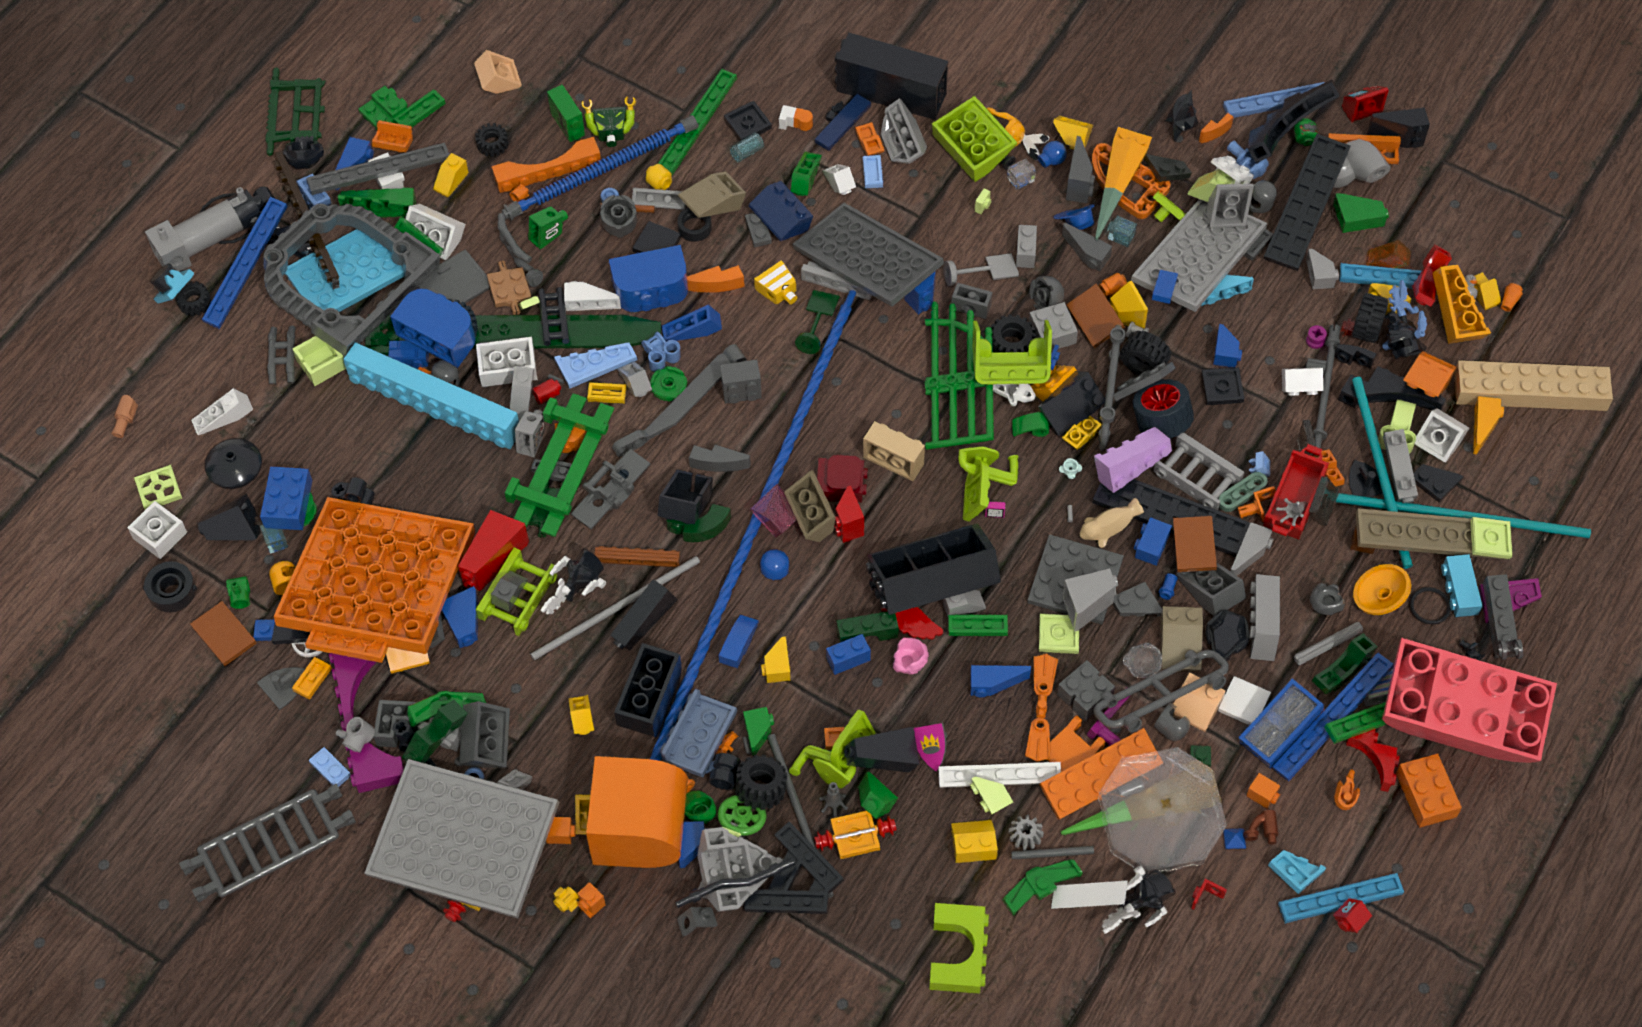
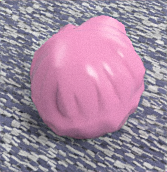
M915 638L901 639L898 643L897 651L894 653L893 669L897 673L917 674L928 662L929 653L927 646Z

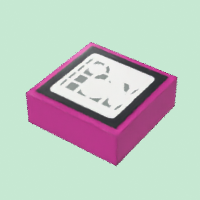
M989 502L985 510V517L1004 518L1005 502Z

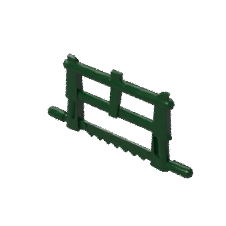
M278 67L273 68L272 80H270L271 94L268 101L270 104L267 111L269 113L267 116L269 120L266 122L268 124L266 127L268 129L266 133L268 156L273 155L274 143L295 142V138H301V136H313L314 140L322 138V134L319 132L320 113H325V106H321L322 87L326 84L325 80L322 81L321 78L316 80H279L280 69ZM315 89L314 106H301L302 90ZM279 91H294L292 131H276ZM300 112L313 113L312 130H299Z

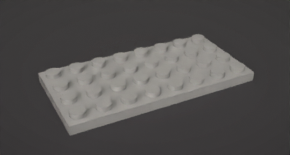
M1199 199L1132 275L1131 281L1154 292L1160 270L1178 273L1171 301L1196 312L1263 233L1267 226L1266 222L1248 214L1246 226L1210 227L1207 217L1208 202Z

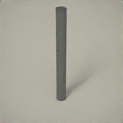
M1083 846L1011 851V857L1013 860L1094 854V847Z

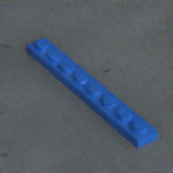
M272 197L269 198L203 316V322L218 329L221 328L287 209L286 203Z
M1377 653L1273 765V770L1289 782L1330 737L1324 726L1329 722L1349 716L1394 668V664Z

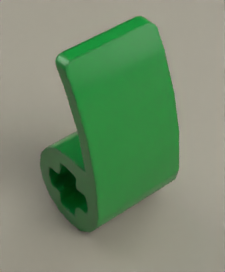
M1042 412L1023 415L1012 420L1014 437L1032 431V434L1037 437L1049 434V423Z

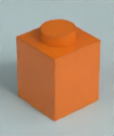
M1259 773L1249 787L1246 796L1268 809L1271 803L1275 805L1281 795L1278 793L1280 785Z
M554 817L546 839L547 844H571L572 837L576 835V825L572 824L571 817Z

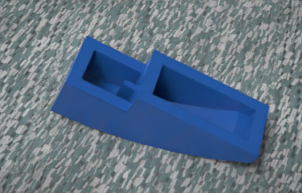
M743 615L738 617L721 649L719 663L734 668L739 667L743 655L748 650L759 620Z

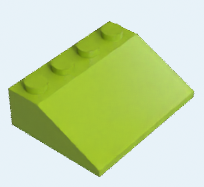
M975 96L932 123L933 136L974 182L990 173L1017 145L1016 140Z

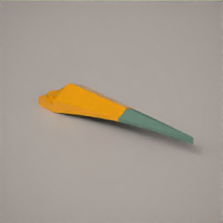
M1121 127L1117 128L1111 148L1095 240H1098L1128 184L1145 158L1152 137Z

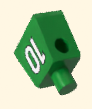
M547 207L529 216L528 240L540 250L561 235L562 224L568 219L567 213L564 210L557 212L553 207Z

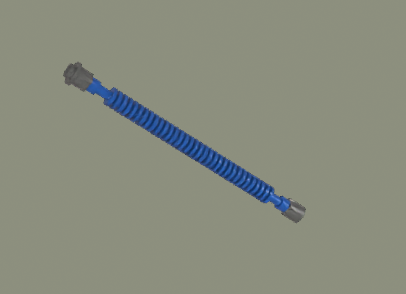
M691 115L679 121L680 123L675 125L673 129L668 131L662 129V131H658V133H654V135L652 134L650 137L648 136L646 139L644 138L642 141L640 140L638 143L636 142L634 145L626 147V149L623 148L622 151L619 150L574 172L573 175L570 174L569 177L566 176L565 179L562 178L561 181L558 180L557 183L554 182L553 185L550 184L549 187L545 186L533 192V197L527 200L523 199L508 205L504 204L501 212L505 214V219L512 221L513 218L529 209V206L535 203L539 206L541 203L549 201V198L551 200L553 196L557 197V194H564L566 191L568 192L570 189L572 190L574 187L576 188L578 185L580 186L582 183L584 184L586 181L588 182L590 179L592 180L594 177L596 178L598 175L606 173V171L609 172L610 169L613 170L614 167L617 168L618 165L621 166L622 163L625 164L626 161L629 162L630 159L633 160L634 157L637 158L670 142V137L676 134L680 135L684 132L693 131L698 128V123L695 117Z

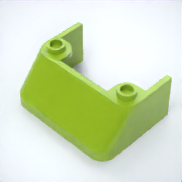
M1044 320V338L1031 340L1028 352L991 353L992 347L990 342L986 339H980L979 325L977 321H973L972 349L974 374L977 382L980 384H1041L1049 380L1051 373L1052 328L1048 320Z

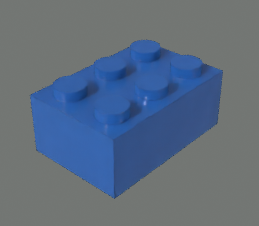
M270 467L260 515L264 528L303 530L312 486L309 469Z

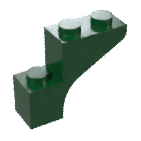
M455 700L438 709L432 722L415 732L402 758L406 762L409 759L425 764L443 740L462 725L468 713Z

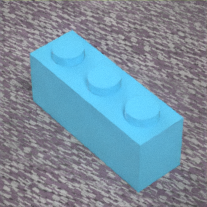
M1470 555L1447 556L1444 564L1441 565V572L1446 577L1445 588L1446 592L1450 594L1451 599L1449 603L1451 610H1454L1455 617L1479 615L1482 602Z

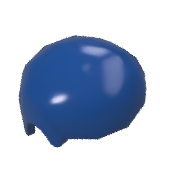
M777 549L766 551L760 562L761 573L771 580L782 579L789 571V557L784 551Z

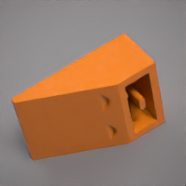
M1422 351L1403 381L1407 382V385L1411 388L1424 390V393L1428 396L1438 397L1448 387L1457 367Z

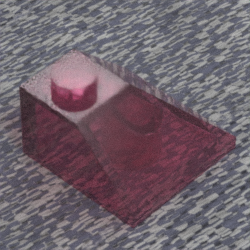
M778 484L750 509L775 537L781 535L797 520L784 491Z

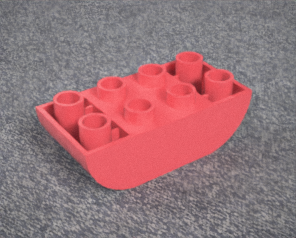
M1401 638L1382 719L1387 725L1401 732L1485 757L1512 762H1539L1542 758L1557 683Z

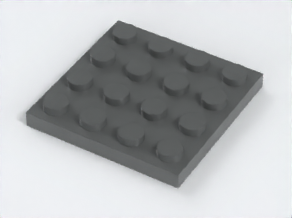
M1049 535L1027 603L1068 615L1062 599L1065 580L1109 568L1112 575L1118 577L1124 555ZM1108 608L1092 619L1091 622L1103 625Z

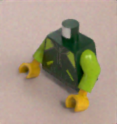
M628 97L625 98L628 109L626 107L593 109V112H591L592 101L589 99V107H585L582 101V108L586 111L584 115L587 128L593 135L598 136L599 141H606L608 147H615L617 141L623 140L625 134L634 125L635 110H633V107L636 105L634 97L632 104H628Z

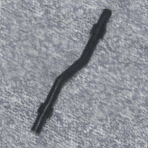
M790 858L779 864L774 863L768 869L749 878L720 879L699 890L696 888L689 891L690 894L675 900L677 908H680L690 902H698L701 900V897L723 887L751 886L770 876H778L781 874V871L796 864L793 858Z

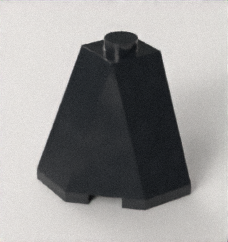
M247 494L202 517L198 522L199 532L205 536L206 540H255L261 533L259 525H255L256 509Z

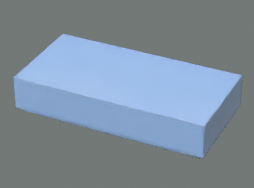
M881 155L863 156L865 189L883 188Z

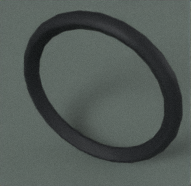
M1425 587L1417 590L1411 596L1410 610L1416 619L1425 624L1442 623L1449 617L1451 612L1449 598L1439 589ZM1425 591L1438 593L1446 601V614L1442 618L1432 621L1420 617L1414 609L1416 596Z

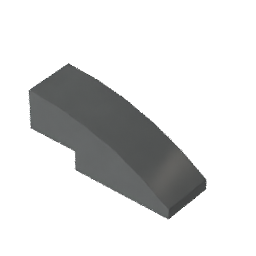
M694 445L689 456V465L691 468L699 470L728 472L750 468L751 460L750 455L718 445H714L712 451Z

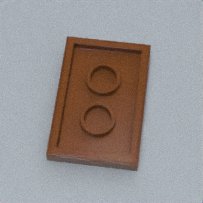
M1097 283L1066 304L1094 348L1110 338V332L1115 328V325L1120 324L1122 329L1125 328Z
M1212 516L1173 518L1177 572L1217 570Z
M223 601L190 623L193 630L224 667L257 644L256 640Z

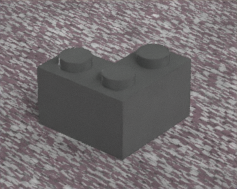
M379 700L373 736L377 746L397 747L398 738L392 730L393 725L400 719L407 720L410 724L407 715L408 706L417 702ZM419 724L415 725L412 728L419 730Z

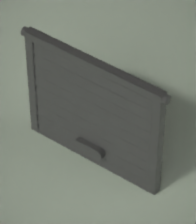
M466 249L441 263L418 286L419 289H427L436 294L440 293L447 299H452V302L457 299L460 301V304L462 301L467 303L490 289L487 275Z

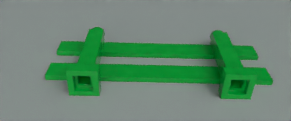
M572 394L566 408L559 406L557 399L549 398L543 411L544 422L552 424L554 419L559 421L533 479L527 488L520 485L519 479L512 477L505 491L507 502L514 504L515 500L522 501L514 519L525 523L526 527L536 507L550 511L541 529V533L556 537L565 515L568 516L571 511L572 500L602 436L606 435L608 431V423L615 410L614 407L600 403L594 417L582 414L581 411L587 398ZM577 427L586 430L587 433L557 497L543 493L573 428Z

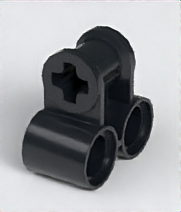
M352 477L349 483L339 482L335 484L331 491L335 498L372 505L375 496L374 491L366 488L367 483L357 477Z

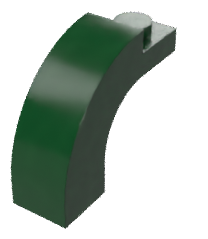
M1364 633L1350 642L1344 653L1332 665L1314 676L1312 682L1325 694L1332 690H1338L1365 665L1378 646Z

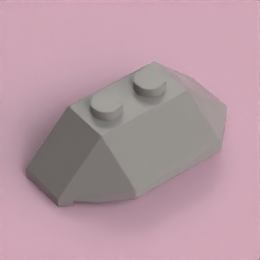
M901 99L885 108L881 136L891 161L910 164L922 156L927 148L917 121Z

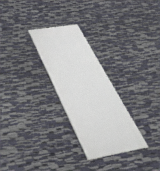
M1128 881L1056 885L1057 889L1053 893L1051 909L1125 904Z

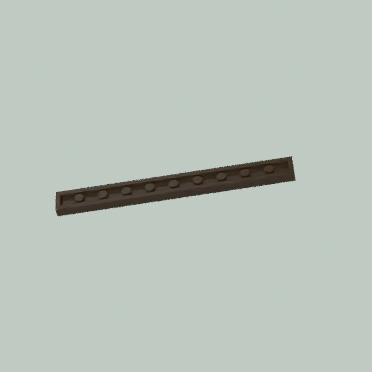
M276 152V160L273 161L275 170L280 172V181L285 183V192L287 195H290L291 205L293 208H296V216L299 220L306 210L309 211L283 152ZM315 233L308 240V243L313 245L312 249L315 258H319V267L325 272L326 283H330L332 289L340 288L337 270L320 233Z

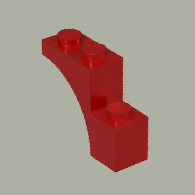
M1435 244L1422 262L1424 269L1412 285L1415 300L1423 306L1427 304L1430 307L1435 302L1436 293L1433 272L1440 267L1447 266L1452 259L1450 252Z
M1376 729L1347 739V746L1361 751L1373 762L1380 777V790L1388 792L1391 785L1394 786L1397 774L1394 773V767H1398L1400 756L1396 755L1397 748L1378 744L1379 733L1375 732Z

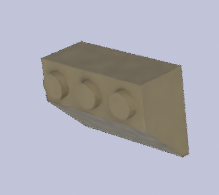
M811 470L788 488L784 494L805 539L821 542L833 532L836 517L814 471Z

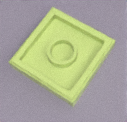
M1472 517L1470 520L1472 555L1510 559L1512 557L1510 522Z
M1040 614L1039 652L1079 653V630L1074 632L1068 615Z

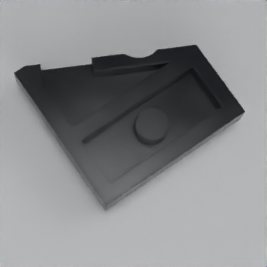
M1424 464L1413 473L1416 485L1437 502H1441L1464 477L1461 474Z

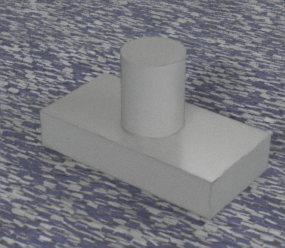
M514 769L500 779L498 784L523 790L531 784L532 776Z

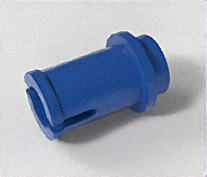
M1173 574L1165 576L1163 586L1159 589L1161 598L1169 600L1174 596V587L1178 580L1177 576Z

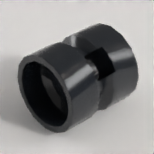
M717 754L713 764L715 769L711 771L709 784L721 790H732L735 786V774H737L741 760L731 754Z

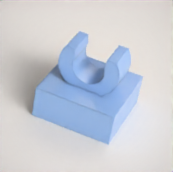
M1263 451L1257 452L1256 459L1249 460V463L1255 466L1250 468L1249 471L1251 474L1261 472L1266 477H1270V459Z

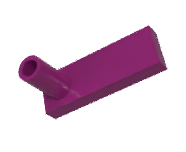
M1130 696L1118 701L1115 707L1108 708L1104 713L1105 716L1111 720ZM1099 720L1087 733L1091 740L1098 735L1110 746L1121 740Z

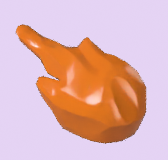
M1350 769L1346 776L1345 784L1343 785L1340 780L1335 789L1334 800L1336 806L1342 810L1351 809L1360 796V788H1356L1354 791L1353 778L1355 771Z

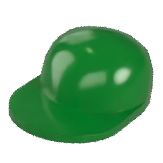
M702 791L686 793L685 815L691 822H704L706 824L716 815L715 802Z

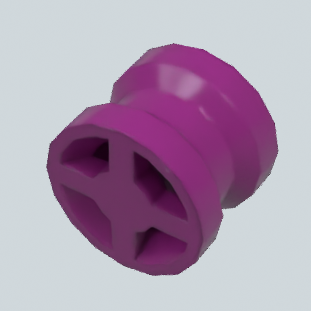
M1318 325L1312 326L1308 330L1307 345L1313 349L1321 348L1327 336L1326 330Z

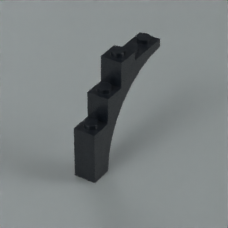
M1332 79L1302 94L1298 92L1284 99L1283 108L1268 114L1266 124L1250 131L1248 150L1255 163L1272 156L1281 138L1299 121L1316 109L1340 97V93Z

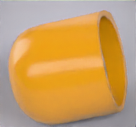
M277 562L269 571L273 590L278 595L284 594L296 568L292 562Z

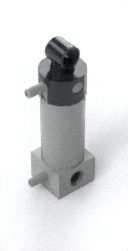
M266 186L260 187L251 196L248 190H243V188L239 187L236 189V194L226 198L223 202L173 227L166 220L145 231L152 251L162 267L170 263L180 272L192 266L189 257L242 230L250 228L252 226L251 223L258 220L261 214L260 211H263L269 198H275L269 188Z

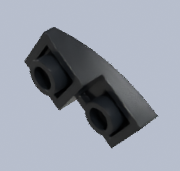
M1338 344L1334 357L1348 365L1356 361L1361 366L1371 369L1377 354L1358 346Z

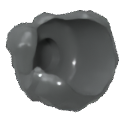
M1319 583L1311 593L1310 603L1318 614L1333 615L1343 611L1345 600L1341 597L1337 585L1331 584L1326 586L1325 583Z

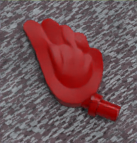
M881 607V612H887L885 608L882 609ZM918 607L895 613L900 632L908 633L912 638L918 637L920 639L927 638L933 640L935 636L943 634V629L929 619Z

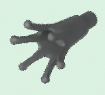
M834 782L830 783L827 794L824 797H820L819 800L826 801L821 812L825 813L827 807L831 806L834 812L833 816L836 818L838 805H841L844 810H847L848 807L842 802V798H845L846 794H840L839 788Z

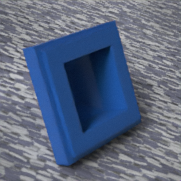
M1244 828L1223 829L1225 849H1246L1245 837L1243 835Z

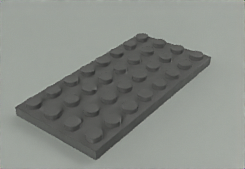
M846 203L840 205L793 243L796 251L891 307L944 264L942 257Z

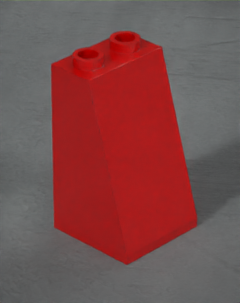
M490 510L458 566L463 585L469 589L474 586L476 590L481 591L498 574L513 548L522 551L528 545L529 539L525 523Z

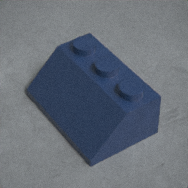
M782 181L768 185L749 204L751 210L780 241L807 232L813 219L811 212Z

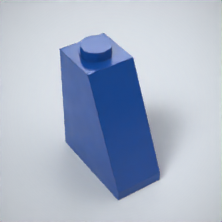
M474 586L447 598L441 610L460 648L470 646L478 640V616L476 612L478 596Z

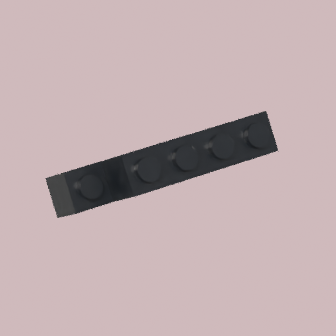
M1377 366L1368 382L1362 379L1368 404L1375 402H1397L1398 399L1431 411L1436 408L1442 411L1446 398L1441 395L1431 397L1426 395L1424 390L1420 388L1414 389L1409 387L1407 382L1403 381L1404 377H1400L1391 373L1388 369ZM1351 374L1341 390L1338 401L1356 408L1359 404L1352 379L1356 376Z

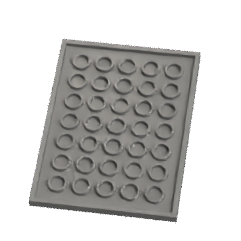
M408 759L365 874L370 877L518 918L560 802L557 799Z

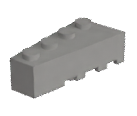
M1256 574L1255 582H1251L1250 593L1253 594L1250 599V608H1253V611L1250 613V623H1252L1250 627V659L1274 661L1280 637V577Z

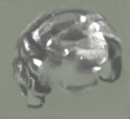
M1146 642L1131 647L1129 652L1123 657V664L1134 677L1146 679L1159 672L1162 665V654L1155 645Z

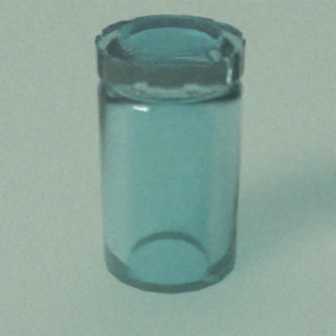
M755 132L731 146L730 153L735 161L741 162L764 148L763 140Z

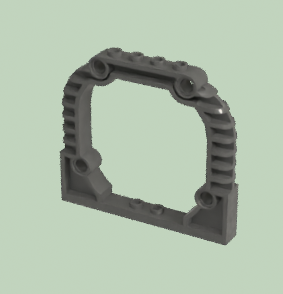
M316 204L309 211L306 210L297 222H293L285 233L280 234L277 241L266 248L264 252V284L269 297L277 306L283 308L287 313L293 315L294 318L310 327L312 334L346 356L355 342L360 344L399 306L408 293L414 291L439 266L440 255L409 233L405 232L402 234L400 230L392 227L391 224L383 221L381 217L376 216L372 211L364 209V207H355L352 204H345L344 206ZM336 225L351 226L364 232L392 252V261L403 267L405 281L396 290L393 289L384 301H380L376 309L366 319L359 315L341 316L338 310L334 308L325 310L319 308L293 290L282 277L287 271L288 259L315 233H327Z

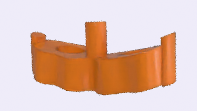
M733 731L725 735L716 755L727 753L728 750L732 752L733 748L730 745L739 736Z

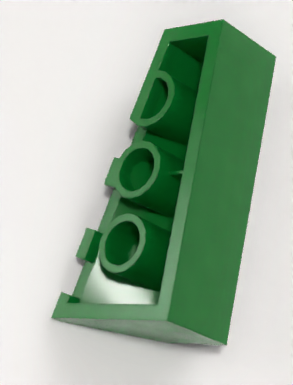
M414 188L342 191L338 195V201L340 206L352 204L355 207H364V209L372 211L381 218L407 216L409 206L416 205Z

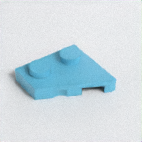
M1285 850L1271 860L1268 865L1298 894L1326 870V867L1323 865L1315 866L1308 863V859L1297 857Z

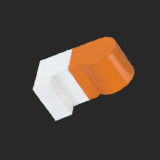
M783 105L779 117V129L786 130L787 126L799 128L802 131H808L813 127V115L808 110Z

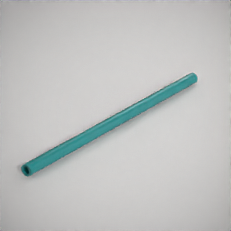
M1355 377L1352 379L1386 507L1388 511L1398 512L1362 378ZM1398 550L1403 568H1411L1413 564L1409 551Z

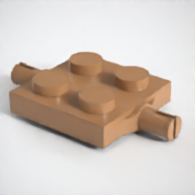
M499 261L500 271L487 274L495 308L508 306L511 307L513 315H516V313L519 315L518 304L531 298L523 268L507 269L506 262L502 261L501 263Z

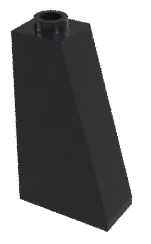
M653 579L610 636L615 639L613 643L622 650L624 647L631 650L678 599L668 589Z
M913 727L855 738L844 747L847 766L911 772L920 764Z

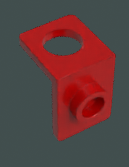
M1205 879L1201 888L1197 886L1192 895L1195 899L1191 909H1195L1204 890L1224 899L1227 889Z

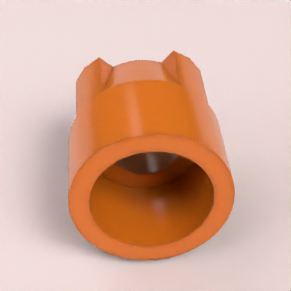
M520 184L510 192V197L513 201L519 202L529 196V190Z

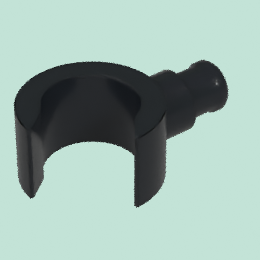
M1464 640L1459 643L1469 658L1480 661L1486 655H1481L1475 650L1478 643L1469 644Z

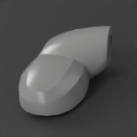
M1362 139L1346 142L1345 144L1351 145L1334 188L1347 186L1354 179L1363 182H1375L1383 178L1390 171V165L1372 143Z

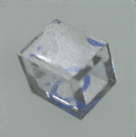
M1025 158L1008 167L1007 178L1015 189L1018 190L1035 181L1036 168Z

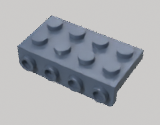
M695 689L693 694H689L686 702L687 705L684 710L680 711L676 726L671 728L667 743L662 745L660 754L663 762L704 777L737 713V708L701 695L700 690Z

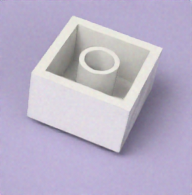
M156 501L127 527L132 538L159 559L187 533L183 522Z

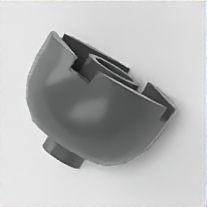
M1041 276L1031 282L1030 298L1034 299L1036 303L1033 304L1034 308L1039 310L1063 303L1064 288L1058 279L1051 276Z

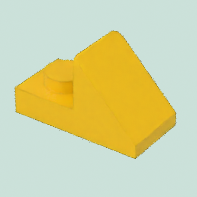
M1483 272L1475 275L1476 281H1478L1474 286L1478 292L1476 299L1483 309L1487 310L1501 304L1496 279L1488 281Z

